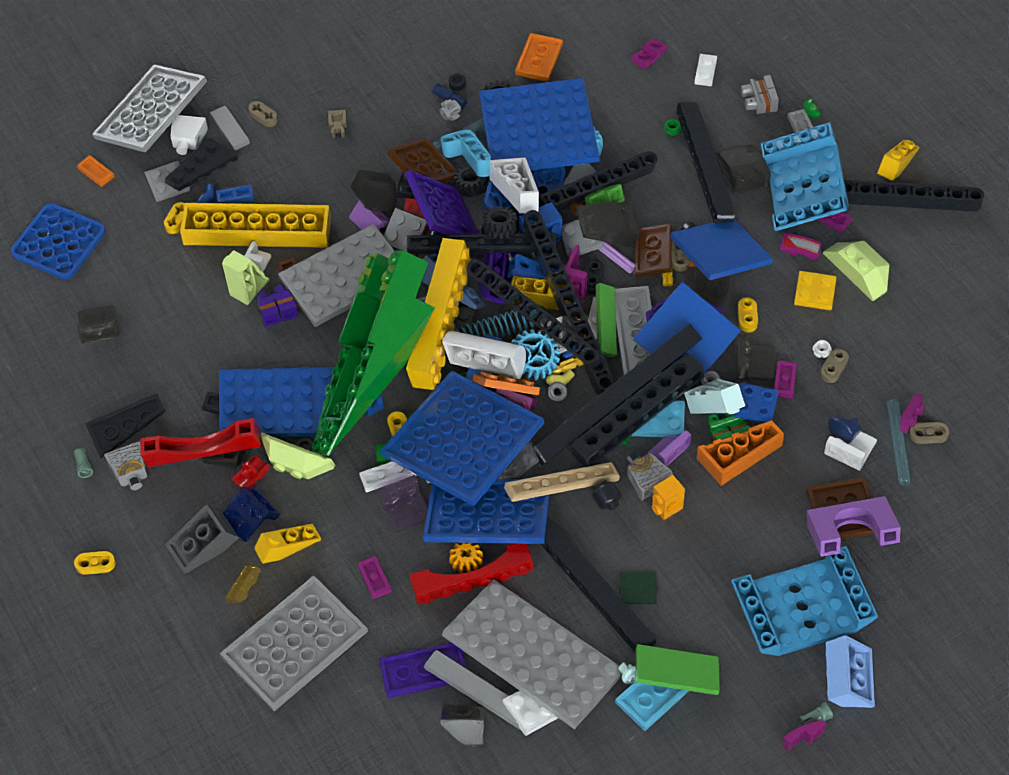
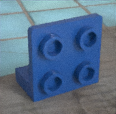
M740 383L739 388L745 406L739 408L740 411L734 413L733 417L760 423L771 421L779 391Z

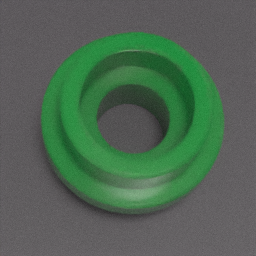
M670 119L664 124V132L670 136L678 135L681 132V124L676 119Z

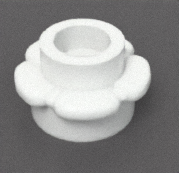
M820 340L813 346L814 355L819 358H827L832 351L830 344L825 340Z

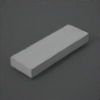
M226 105L210 112L212 119L234 151L250 144L248 137Z

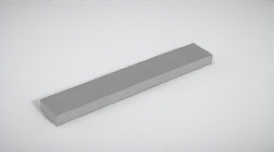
M437 650L425 663L424 668L520 729L519 724L502 702L508 695Z

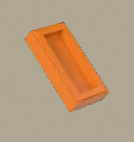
M91 155L77 165L78 170L100 187H103L114 178V173Z

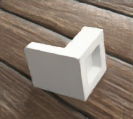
M252 241L244 255L252 260L262 272L271 259V254L258 250L257 242Z

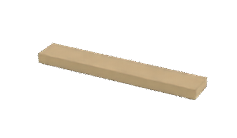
M612 462L506 482L504 488L511 501L514 502L595 486L604 480L607 482L619 481L620 475Z

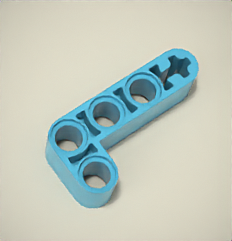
M462 130L441 137L444 157L451 158L463 155L478 176H490L491 156L473 131Z

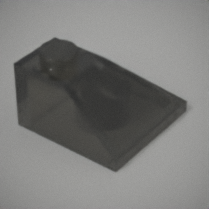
M443 704L441 725L461 744H467L470 747L483 745L485 707L481 704Z

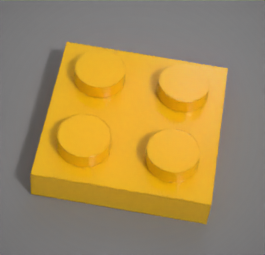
M799 271L794 305L832 310L837 276Z

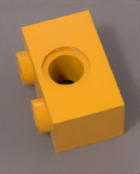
M674 475L653 487L652 509L663 520L683 509L685 488Z

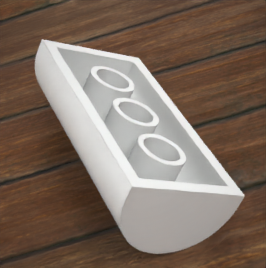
M452 330L448 331L442 340L450 364L520 379L522 376L526 352L525 348L521 345Z

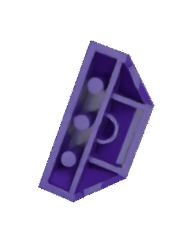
M485 253L482 262L512 284V278L507 276L509 262L515 257V254ZM495 277L490 278L488 284L493 283ZM479 283L478 293L484 299L501 305L505 303ZM505 288L502 291V295L507 294L509 288Z

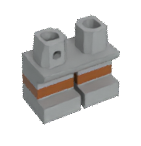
M770 75L763 76V80L759 81L750 79L749 84L741 86L742 97L751 96V98L745 99L746 110L755 109L756 114L776 112L778 110L779 99Z

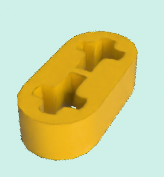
M176 203L171 208L164 220V227L167 233L176 234L180 231L183 217L182 210H184L185 203Z

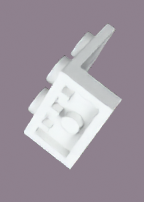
M861 431L850 444L830 436L826 442L824 454L860 471L875 446L877 439Z

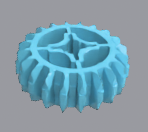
M533 329L530 330V333L525 330L522 335L518 334L516 339H513L511 344L521 345L525 348L527 361L522 376L527 374L528 380L531 376H534L536 381L539 375L542 379L546 377V374L551 375L552 370L557 368L556 363H559L560 360L557 357L560 355V351L556 350L558 344H552L554 340L552 338L548 339L546 333L544 336L541 335V329L538 330L537 334ZM534 342V343H537V344H536V345H529L528 343ZM542 347L547 350L549 358L543 353ZM538 349L536 353L537 355H535V357H533L532 360H530L532 356L531 354L535 353ZM539 364L541 367H532L531 365Z

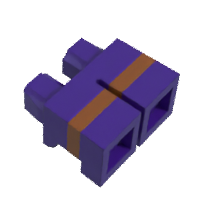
M283 285L277 286L274 289L275 294L268 295L267 291L258 292L257 303L265 327L280 323V316L282 321L299 317L293 297L289 289L286 290Z

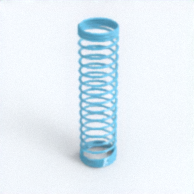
M511 310L510 314L508 312H505L504 316L500 313L499 318L496 315H494L493 320L492 318L488 317L487 321L485 319H482V323L477 320L476 325L473 322H471L470 327L468 324H465L464 328L460 325L459 331L457 328H454V331L456 330L457 332H461V327L463 332L467 334V326L471 335H473V324L476 329L477 336L480 337V334L478 332V323L482 328L483 335H485L483 325L484 320L488 327L489 335H492L489 326L490 319L493 323L496 337L499 338V334L495 326L496 317L500 325L502 336L505 337V333L501 325L500 317L502 316L505 321L508 335L510 336L511 333L506 320V313L508 314L511 320L513 331L516 334V328L512 320V312L514 313L517 319V324L520 332H522V327L518 319V312L516 311L515 313L513 310ZM536 310L531 311L530 317L536 315ZM522 316L524 327L528 330L526 320ZM529 321L530 326H531L532 329H533V328H537L534 324H532V323Z

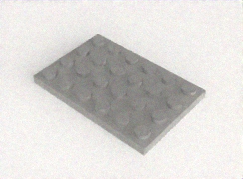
M154 64L92 135L96 140L146 153L198 91L201 90L207 80L202 75Z
M372 224L278 273V276L314 327H317L351 308L359 286L358 280L361 274L364 273L366 268L365 261L368 256L379 253L389 258L394 250L376 226Z
M312 576L224 649L220 656L273 711H276L365 635L368 629L315 576Z

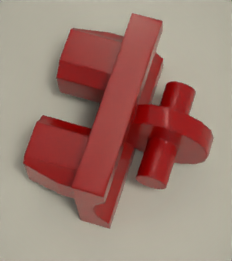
M255 455L249 462L245 461L242 464L243 468L231 480L242 490L249 492L253 488L252 486L266 475L270 465Z

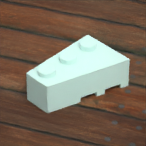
M721 379L711 381L684 393L691 414H734L740 411L739 408L745 406L739 385Z

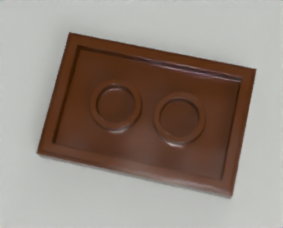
M671 223L635 229L634 264L636 266L634 268V275L636 278L672 272Z

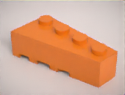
M771 420L751 427L746 432L740 434L737 432L729 438L715 440L707 446H698L696 459L722 486L783 445L784 433Z

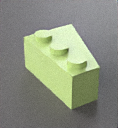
M234 250L222 262L230 296L246 305L253 300L270 280L252 260Z

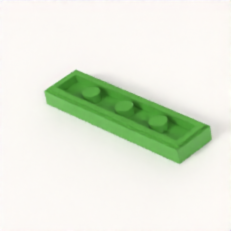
M598 283L596 285L597 343L603 355L613 358L617 356L615 287Z

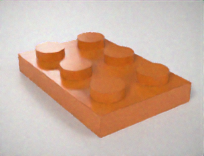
M530 33L516 67L515 75L549 82L563 46V40Z
M482 371L480 375H473L472 381L485 387L539 395L540 388L535 386L534 382L528 381V379H514L504 375L496 376Z

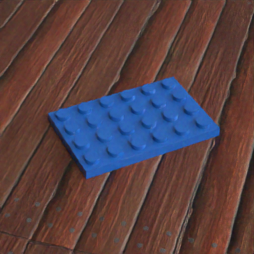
M334 367L219 369V431L229 427L235 421L254 418L260 433L263 432L272 437H316L326 396L325 390L327 385L331 383Z
M496 479L479 501L472 506L432 484L423 534L424 542L545 544L550 494L512 502L504 488L505 483L522 479Z

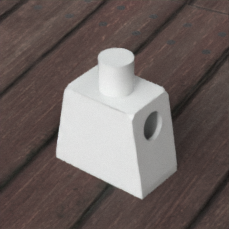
M178 115L172 121L171 140L173 147L177 148L176 152L178 154L185 155L188 149L197 150L208 130L206 119L203 117Z

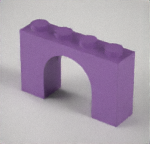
M885 496L807 510V527L820 557L840 553L841 537L837 528L849 523H858L869 527L874 532L880 546L900 542V525Z

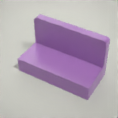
M359 200L349 216L361 230L372 224L378 230L380 228H387L390 219L371 201Z
M685 430L679 436H665L648 454H653L667 467L691 445V434Z

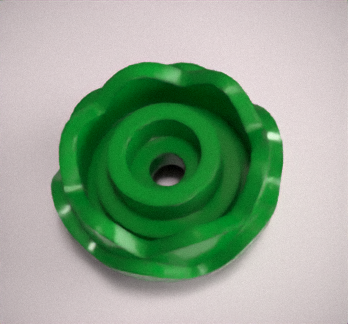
M807 98L803 104L807 115L812 119L819 118L821 113L818 111V107L813 103L812 98Z

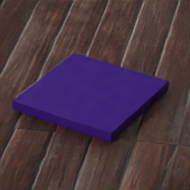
M411 170L405 173L429 229L445 235L478 234L458 189Z

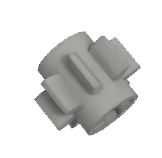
M449 99L441 103L442 108L439 109V112L444 120L454 121L460 117L458 113L461 111V107L457 101Z

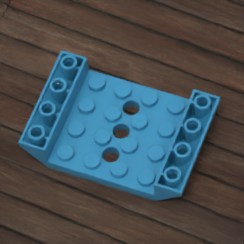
M830 122L761 143L763 158L768 166L775 214L772 215L775 231L847 211L849 203L840 154ZM824 178H829L827 182H821ZM812 183L810 187L803 188L805 184ZM794 188L791 193H786L788 189Z
M846 546L840 547V553L827 555L824 560L756 580L752 579L751 574L731 580L759 651L763 654L780 656L850 635L878 618ZM791 586H797L800 589V591L798 593H793L789 590V588ZM803 603L808 609L801 611L797 608V604ZM812 621L815 627L807 628L804 623Z

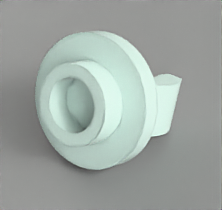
M623 662L618 668L623 674L622 681L625 684H632L636 681V666L631 664L627 666Z

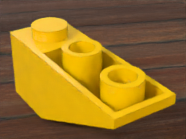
M910 140L901 141L884 155L877 174L894 181L901 175L920 147Z
M513 276L511 285L533 302L547 309L559 310L546 280ZM557 284L559 288H564V285Z
M313 524L261 533L254 549L262 564L286 558L321 541V537Z

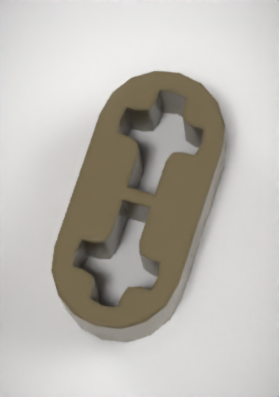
M259 101L250 103L248 109L253 119L266 127H273L277 124V114L274 110Z

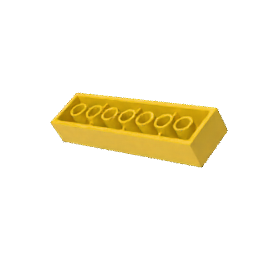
M185 203L180 234L183 245L250 246L252 241L257 242V246L328 248L331 213L329 205Z
M442 239L425 300L426 304L435 307L409 357L406 367L413 388L435 390L437 384L441 381V367H444L446 362V350L442 340L448 331H454V320L459 315V301L463 300V287L467 285L468 281L467 265L472 260L469 257V248L466 247L464 240Z

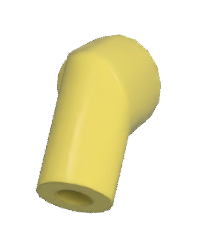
M568 369L563 375H548L546 383L551 385L554 382H561L566 385L575 375Z

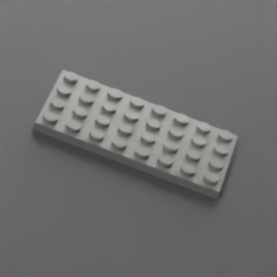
M494 579L442 633L443 637L573 729L583 721L623 675L618 669V664Z

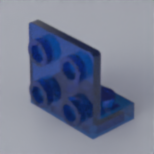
M243 487L225 509L223 515L241 540L247 542L264 520H276L280 513L257 489Z

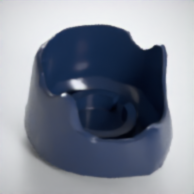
M836 415L828 423L831 435L834 438L843 440L846 444H850L861 431V426L858 425V418L849 420Z

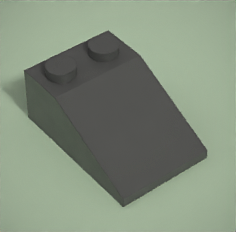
M206 504L165 545L183 573L186 574L225 552L239 537L221 510Z

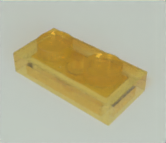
M256 565L245 566L225 597V600L230 604L243 602L248 596L247 592L250 587L258 580L261 569Z

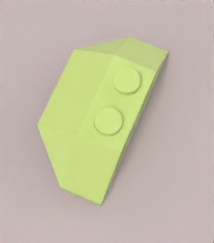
M865 241L837 242L823 251V254L872 301L887 292L889 264Z
M263 432L260 435L273 468L277 471L284 472L285 470L290 472L295 478L301 479L303 477L310 479L335 467L332 459L290 444Z

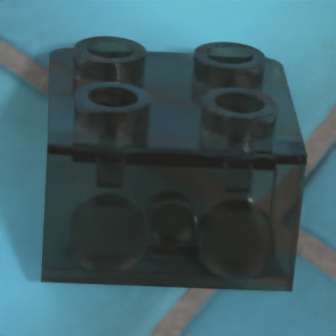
M695 266L690 288L705 301L713 304L715 307L722 308L731 287L732 275L708 280Z

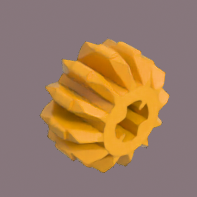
M455 543L454 549L450 550L449 562L453 564L452 568L454 571L459 569V573L462 574L464 571L471 572V570H477L478 566H482L483 552L480 551L478 544L473 546V543H461L462 545Z

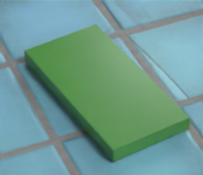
M637 644L636 683L718 695L720 691L719 657Z

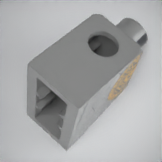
M140 441L104 454L109 468L121 486L129 484L131 490H138L142 487L140 480L147 477L146 464L140 456Z
M633 452L627 457V460L631 463L628 466L627 475L641 501L653 494V487L673 475V472L653 454H647L641 458L637 452Z

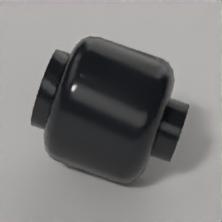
M604 480L593 487L592 497L600 509L608 508L613 510L619 505L618 501L621 499V493L614 482Z

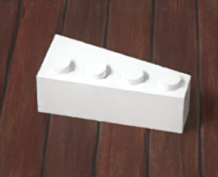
M526 158L490 160V180L520 213L526 214L530 210L538 211L539 192Z

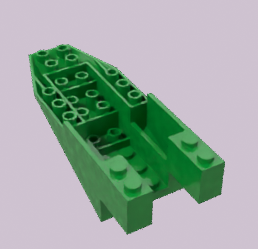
M404 250L394 251L389 258L376 253L370 254L366 259V268L358 280L359 286L338 343L344 345V347L340 350L338 364L332 371L331 383L327 385L325 390L326 396L312 452L319 455H330L407 363L435 307L416 299L428 265L427 261Z

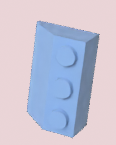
M846 635L826 642L828 700L841 707H875L872 649Z

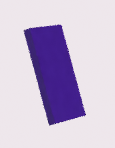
M453 643L379 658L387 699L449 685L426 670L424 665L437 650L466 668L462 649Z

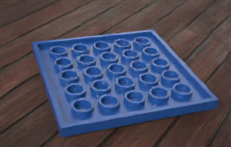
M583 78L479 91L491 160L525 157L530 171L600 162Z
M451 371L380 452L387 459L474 506L545 422L544 418Z

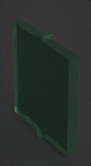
M620 572V585L618 589L620 590V598L625 604H656V591L658 590L656 572Z

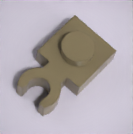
M346 110L328 111L329 129H331L332 138H335V134L338 132L341 133L342 138L345 137L344 128H347Z

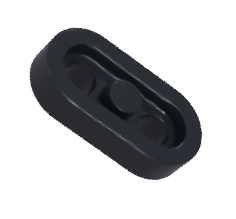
M591 260L585 267V272H587V293L596 294V285L603 282L604 265L599 260Z

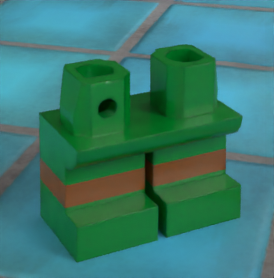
M724 413L725 418L721 420L718 414L708 416L709 436L712 442L718 439L729 438L737 432L739 434L746 432L751 428L744 419L733 417V414Z

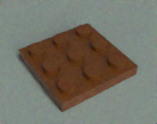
M427 138L390 148L387 152V155L404 174L411 170L443 183L453 180L454 174L457 172V169Z
M865 478L807 487L806 490L811 509L872 499ZM849 523L837 528L841 540L874 534L869 527L858 523Z

